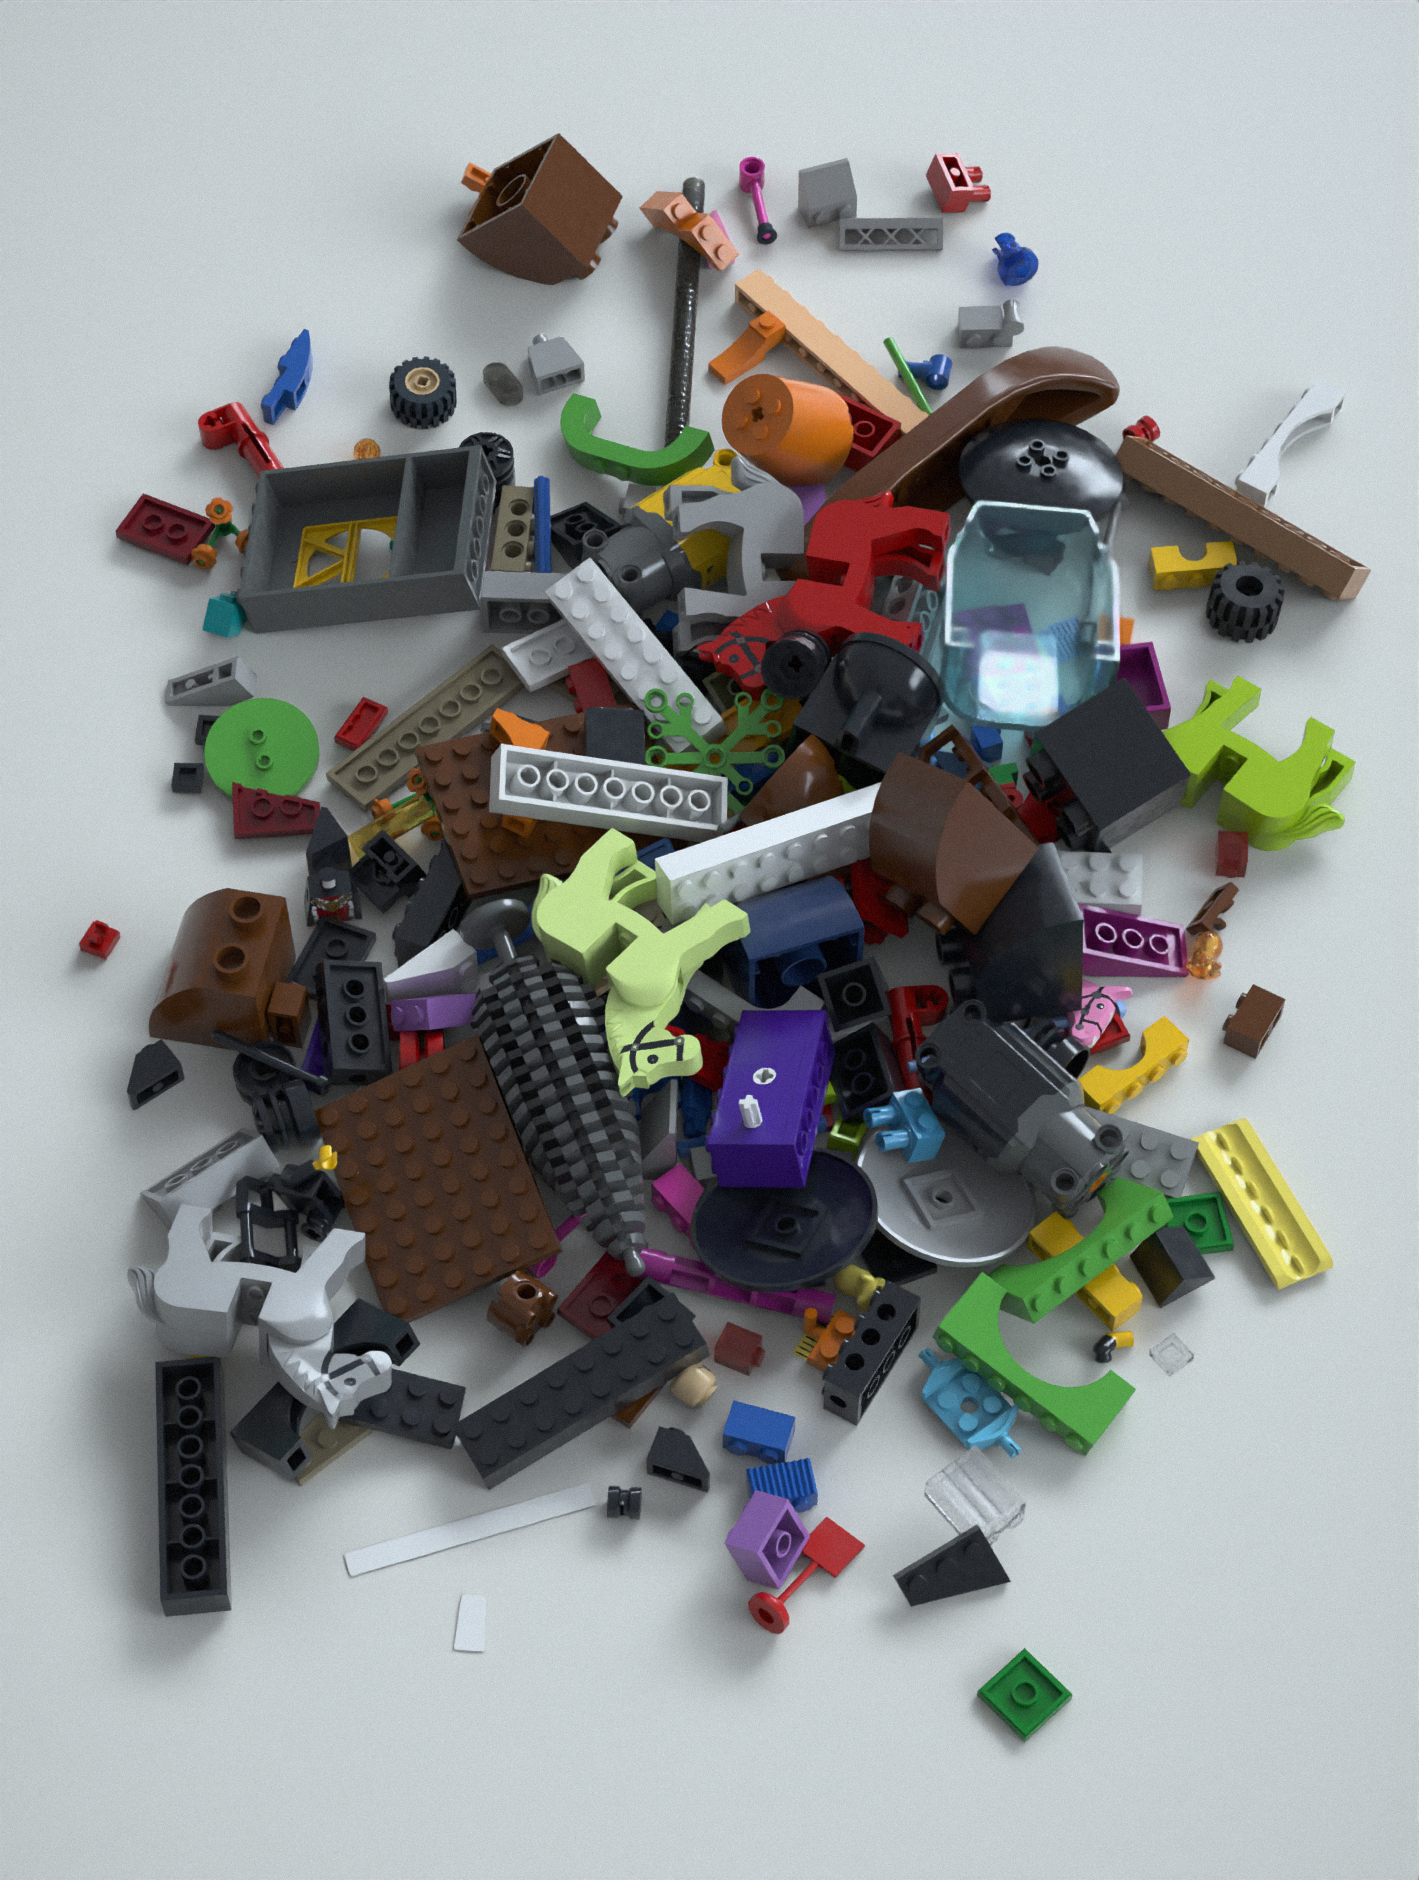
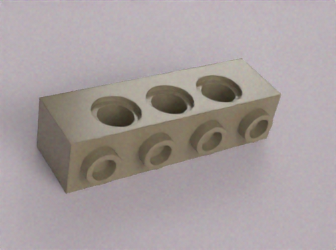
M503 485L491 571L532 573V562H529V557H534L535 541H532V536H535L534 487Z

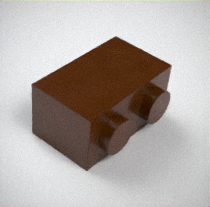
M276 982L267 1011L273 1042L303 1049L312 1020L306 986H301L295 982Z
M1253 984L1247 994L1243 992L1240 995L1235 1006L1238 1009L1235 1015L1229 1014L1222 1028L1226 1032L1223 1044L1256 1059L1281 1018L1286 999Z

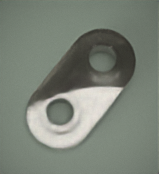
M494 362L488 364L483 369L484 384L501 404L514 406L523 400V386L505 364Z

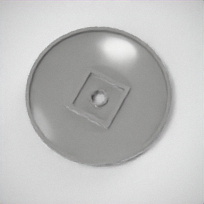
M939 1118L937 1120L945 1133V1137L935 1159L908 1163L900 1148L881 1152L879 1150L880 1146L877 1147L876 1134L878 1132L891 1131L888 1125L870 1137L859 1155L857 1165L868 1175L876 1192L879 1211L876 1227L894 1244L924 1260L952 1267L990 1265L1009 1257L1024 1244L1035 1222L1037 1204L1033 1185L1023 1175L998 1174ZM935 1197H939L940 1199L945 1200L948 1203H941Z

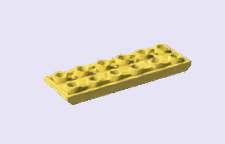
M1241 1118L1216 1130L1190 1139L1199 1142L1196 1151L1198 1158L1217 1190L1221 1192L1223 1200L1277 1290L1333 1268L1334 1265L1330 1253L1247 1119Z

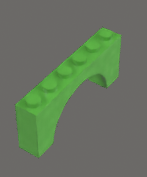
M1117 1177L1096 1193L1105 1214L1099 1225L1085 1239L1067 1251L1047 1260L1028 1265H1007L1003 1263L988 1274L991 1279L1007 1290L999 1310L1035 1324L1174 1218L1164 1193Z
M981 1272L938 1325L932 1338L936 1340L937 1345L942 1350L948 1353L952 1352L961 1359L963 1365L968 1370L977 1372L987 1379L988 1384L994 1390L1003 1392L1013 1399L1014 1404L1020 1410L1029 1412L1039 1419L1042 1427L1061 1436L1068 1447L1086 1456L1129 1401L1136 1388L1111 1369L1101 1379L1079 1387H1063L1049 1384L1029 1374L1009 1354L1000 1335L998 1314L1007 1290L984 1272Z

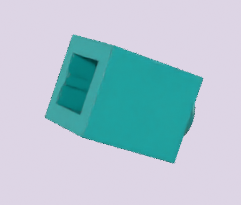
M231 591L230 594L220 593V596L209 598L202 628L203 631L226 638L239 635L247 621L243 606L238 604L236 591Z

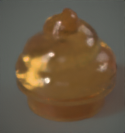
M363 438L356 443L353 453L355 459L358 460L380 457L381 450L374 440Z

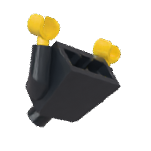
M330 1145L319 1148L318 1160H309L300 1166L287 1164L281 1175L273 1173L268 1179V1190L275 1192L288 1209L297 1211L302 1215L317 1214L327 1219L331 1225H334L341 1209L345 1208L342 1192L325 1171L319 1170H332L337 1165V1152L332 1153Z

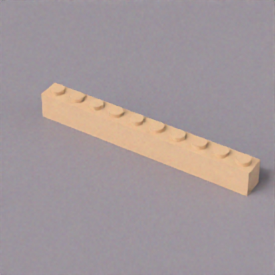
M760 269L735 283V302L754 319L768 310L786 325V340L781 342L839 394L901 422V437L929 416L913 404L908 396H904L898 391L891 381H887L882 377L875 367L866 363L855 350H851L843 343L839 336L834 335L827 329L822 321L812 316L805 306L796 302L789 292L780 288L770 276L764 274Z

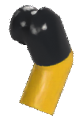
M1114 1332L1103 1335L1093 1346L1095 1361L1097 1363H1108L1112 1360L1111 1351L1115 1348L1133 1347V1332Z

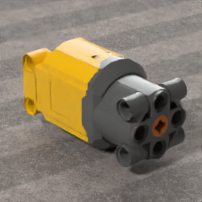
M731 449L718 450L713 456V466L710 468H695L627 509L621 530L611 537L607 538V535L601 530L587 531L582 538L583 554L577 566L590 557L641 620H643V612L663 599L678 602L677 595L684 587L705 590L727 576V556L730 539L714 529H707L695 532L683 540H674L672 521H665L663 493L670 485L714 486L731 493L740 492L731 483L730 466L731 460L738 456L736 452Z

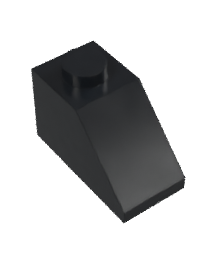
M162 1039L154 1044L145 1046L135 1056L127 1088L130 1106L134 1111L185 1080L181 1062Z
M659 1426L646 1459L647 1474L708 1493L710 1489V1473L691 1437L678 1428L670 1427L667 1429Z

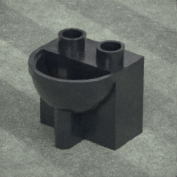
M860 632L852 634L842 642L833 660L795 719L786 752L792 754L813 733L834 759V767L837 774L844 777L853 788L859 790L880 783L899 752L917 758L920 748L925 745L935 728L945 698L944 684L934 667L923 656L904 643L877 633Z

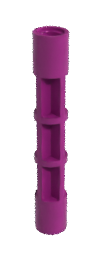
M645 1247L639 1254L644 1261L646 1269L643 1274L635 1278L644 1280L649 1275L659 1284L804 1319L807 1308H814L817 1311L816 1322L826 1325L830 1322L836 1294L812 1288H801L785 1292L745 1290L717 1278L701 1261L676 1255L670 1256L665 1252Z

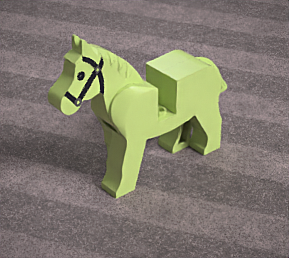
M611 828L581 856L577 867L564 883L550 874H543L540 877L539 891L532 908V927L538 939L543 943L548 963L551 962V959H554L562 965L573 969L575 973L583 977L582 985L589 984L593 988L607 974L610 991L605 1009L606 1035L611 1060L619 1075L618 1087L620 1089V1096L624 1097L634 1087L649 1089L651 1084L656 1083L661 1078L690 1076L702 1068L703 1059L699 1040L691 1035L674 1037L669 1031L664 1029L679 1013L687 985L697 969L703 965L706 959L712 957L726 944L740 938H745L750 933L748 914L724 899L712 907L705 903L694 917L663 934L650 921L632 910L644 902L657 899L656 871L638 861L633 840ZM625 867H628L619 875H616L620 870H622Z

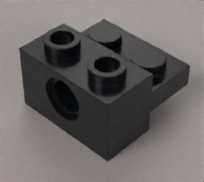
M383 829L362 848L365 855L348 870L356 887L383 914L404 894L410 898L417 891L420 879L427 876L422 868ZM381 870L389 878V880H387L379 871Z

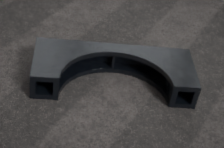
M360 1298L334 1323L333 1353L362 1356L369 1351H383L389 1355L392 1364L400 1367L420 1345L409 1323ZM279 1381L229 1432L241 1453L291 1481L313 1459L303 1439L299 1436L300 1422L307 1406L289 1393Z

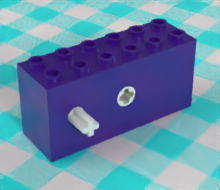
M742 1010L740 1021L735 1023L734 1044L729 1046V1064L723 1069V1087L718 1089L717 1110L713 1111L711 1115V1133L707 1134L705 1138L706 1152L710 1153L712 1157V1173L717 1175L720 1187L804 1188L835 1057V1049L826 1011Z

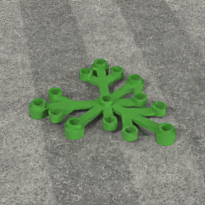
M769 688L763 691L761 704L750 715L749 708L752 705L750 694L746 692L738 693L734 701L735 707L738 709V727L721 744L710 745L691 728V709L694 705V699L691 694L681 693L677 697L676 704L679 709V715L668 705V698L663 690L651 689L645 695L646 709L654 714L660 713L670 723L652 722L648 726L649 737L652 740H660L664 736H684L699 751L667 753L661 746H652L645 754L647 766L665 768L666 765H699L693 772L709 773V775L721 776L722 773L736 787L737 794L746 797L752 793L753 783L750 779L743 778L730 764H763L766 768L775 770L784 763L785 753L778 745H769L764 748L763 752H730L745 736L765 735L769 739H776L780 736L781 725L779 722L770 720L767 723H759L769 712L779 711L784 704V698L772 693ZM684 697L689 698L691 701L687 707H683L680 704V700ZM746 697L749 703L746 706H741L738 704V699ZM775 697L778 703L770 706L767 703V699ZM653 698H659L662 701L659 707L651 705L650 702ZM770 725H775L778 728V732L770 734L767 728ZM655 726L662 729V733L658 736L651 733V729ZM713 754L719 755L721 759L716 764L711 763L709 760ZM770 754H776L779 760L776 763H771L767 757ZM654 755H660L662 762L654 764L651 758ZM741 783H748L750 789L747 792L740 791L739 785ZM727 790V807L736 815L743 811L745 806Z

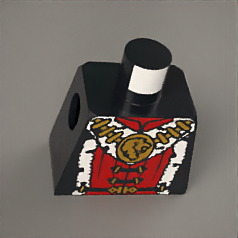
M325 867L320 870L319 874L307 877L304 894L307 927L316 926L322 915L342 922L363 919L359 892L349 871H335L331 867Z

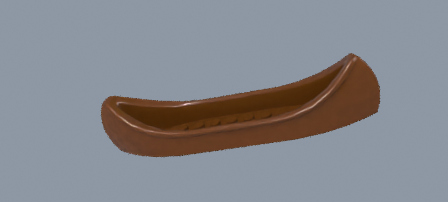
M1059 346L1042 347L1026 351L1003 361L972 381L842 485L804 526V554L789 569H775V572L781 581L809 580L806 552L815 517L828 504L841 500L855 501L890 491L894 496L892 508L910 506L946 512L965 496L958 479L959 460L966 445L977 434L996 424L1025 418L1050 419L1076 426L1115 404L1120 393L1117 379L1102 362L1093 356Z

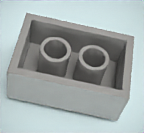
M485 571L481 598L484 632L532 634L562 620L563 617L552 605L545 591L567 574Z

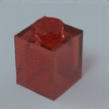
M1218 831L1215 846V876L1244 878L1248 863V832Z
M727 1322L714 1347V1362L747 1376L751 1374L754 1366L759 1367L765 1355V1349H762V1335Z

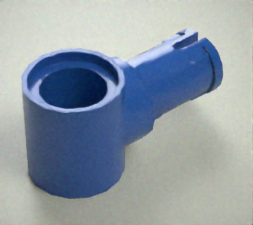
M936 354L929 361L924 360L923 363L906 361L914 378L921 379L929 388L943 390L948 386L952 368V360L949 357Z

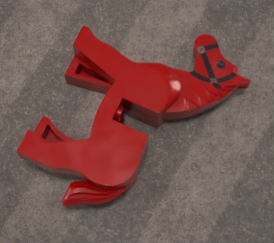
M890 491L855 501L841 500L828 504L818 512L814 520L806 552L809 580L797 579L786 595L771 599L752 608L726 627L716 640L699 645L697 647V650L701 652L699 659L714 662L717 673L722 672L727 676L733 677L742 691L750 694L753 701H761L763 691L768 688L761 675V660L770 646L786 632L794 629H809L819 634L828 644L832 657L836 655L845 638L860 632L877 633L891 637L919 653L924 640L922 623L891 621L870 611L875 590V577L887 575L904 576L921 583L929 591L938 592L945 572L944 550L951 531L949 513L910 506L892 508L894 496ZM920 545H926L931 547L932 549L921 547Z

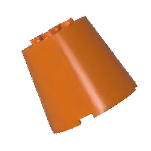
M770 374L752 375L739 382L732 389L722 411V430L731 447L756 468L768 473L786 487L825 484L845 463L853 441V426L850 423L848 414L850 410L845 401L833 390L814 383Z

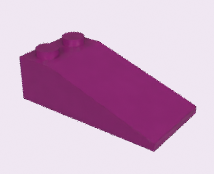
M1078 903L1084 919L1082 974L1111 977H1187L1189 975L1184 925Z

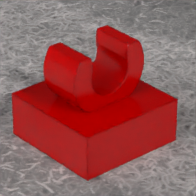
M98 920L93 921L79 942L80 950L107 960L121 938L118 930L110 928L106 923Z

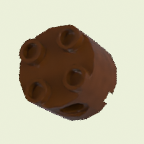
M518 1271L509 1277L497 1291L501 1298L498 1303L494 1300L491 1301L486 1315L489 1323L525 1348L530 1345L541 1327L546 1329L554 1321L556 1314L552 1310L559 1296L526 1271Z

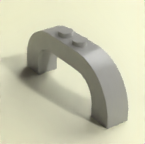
M666 918L661 932L665 934L685 921L672 925L669 919ZM698 969L691 977L683 998V1002L686 1003L690 1010L703 1014L716 1027L722 1030L726 1029L733 1035L735 1023H739L742 1010H823L825 1005L824 1000L800 985L791 999L784 1005L773 1009L758 1008L749 1004Z

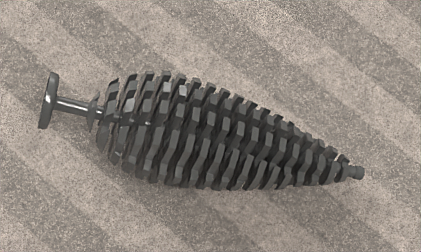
M501 899L487 903L471 912L460 926V935L467 945L479 950L495 948L501 961L489 975V982L493 986L482 991L479 987L475 996L476 1001L472 1007L470 1025L473 1030L478 1029L471 1032L470 1037L478 1034L483 1041L501 1091L504 1094V1099L508 1109H510L509 1112L514 1125L517 1126L516 1130L519 1138L524 1143L522 1146L528 1159L531 1158L534 1168L543 1176L545 1183L555 1192V1195L567 1206V1209L575 1218L586 1213L588 1214V1216L579 1219L580 1224L587 1232L593 1231V1239L602 1248H607V1252L616 1260L625 1261L628 1275L631 1277L640 1276L646 1269L643 1259L639 1256L644 1249L645 1235L643 1232L646 1227L645 1215L639 1211L645 1209V1200L642 1193L632 1197V1194L644 1189L642 1157L640 1156L641 1146L640 1138H638L637 1120L634 1116L636 1114L635 1103L633 1099H627L634 1096L633 1090L624 1097L620 1096V1089L618 1087L619 1075L613 1066L610 1051H607L609 1049L606 1033L600 1035L601 1032L606 1031L605 1014L595 1019L593 1018L605 1012L606 1004L601 997L587 1003L588 1000L597 997L595 990L589 984L580 987L583 984V977L575 973L573 969L562 965L559 961L551 959L550 963L540 966V961L535 956L517 955L512 941L525 931L530 922L529 910L522 901Z

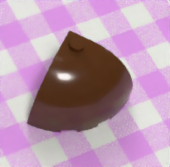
M812 733L772 775L738 817L750 827L845 795L843 782L839 780L834 767L835 761L822 742Z

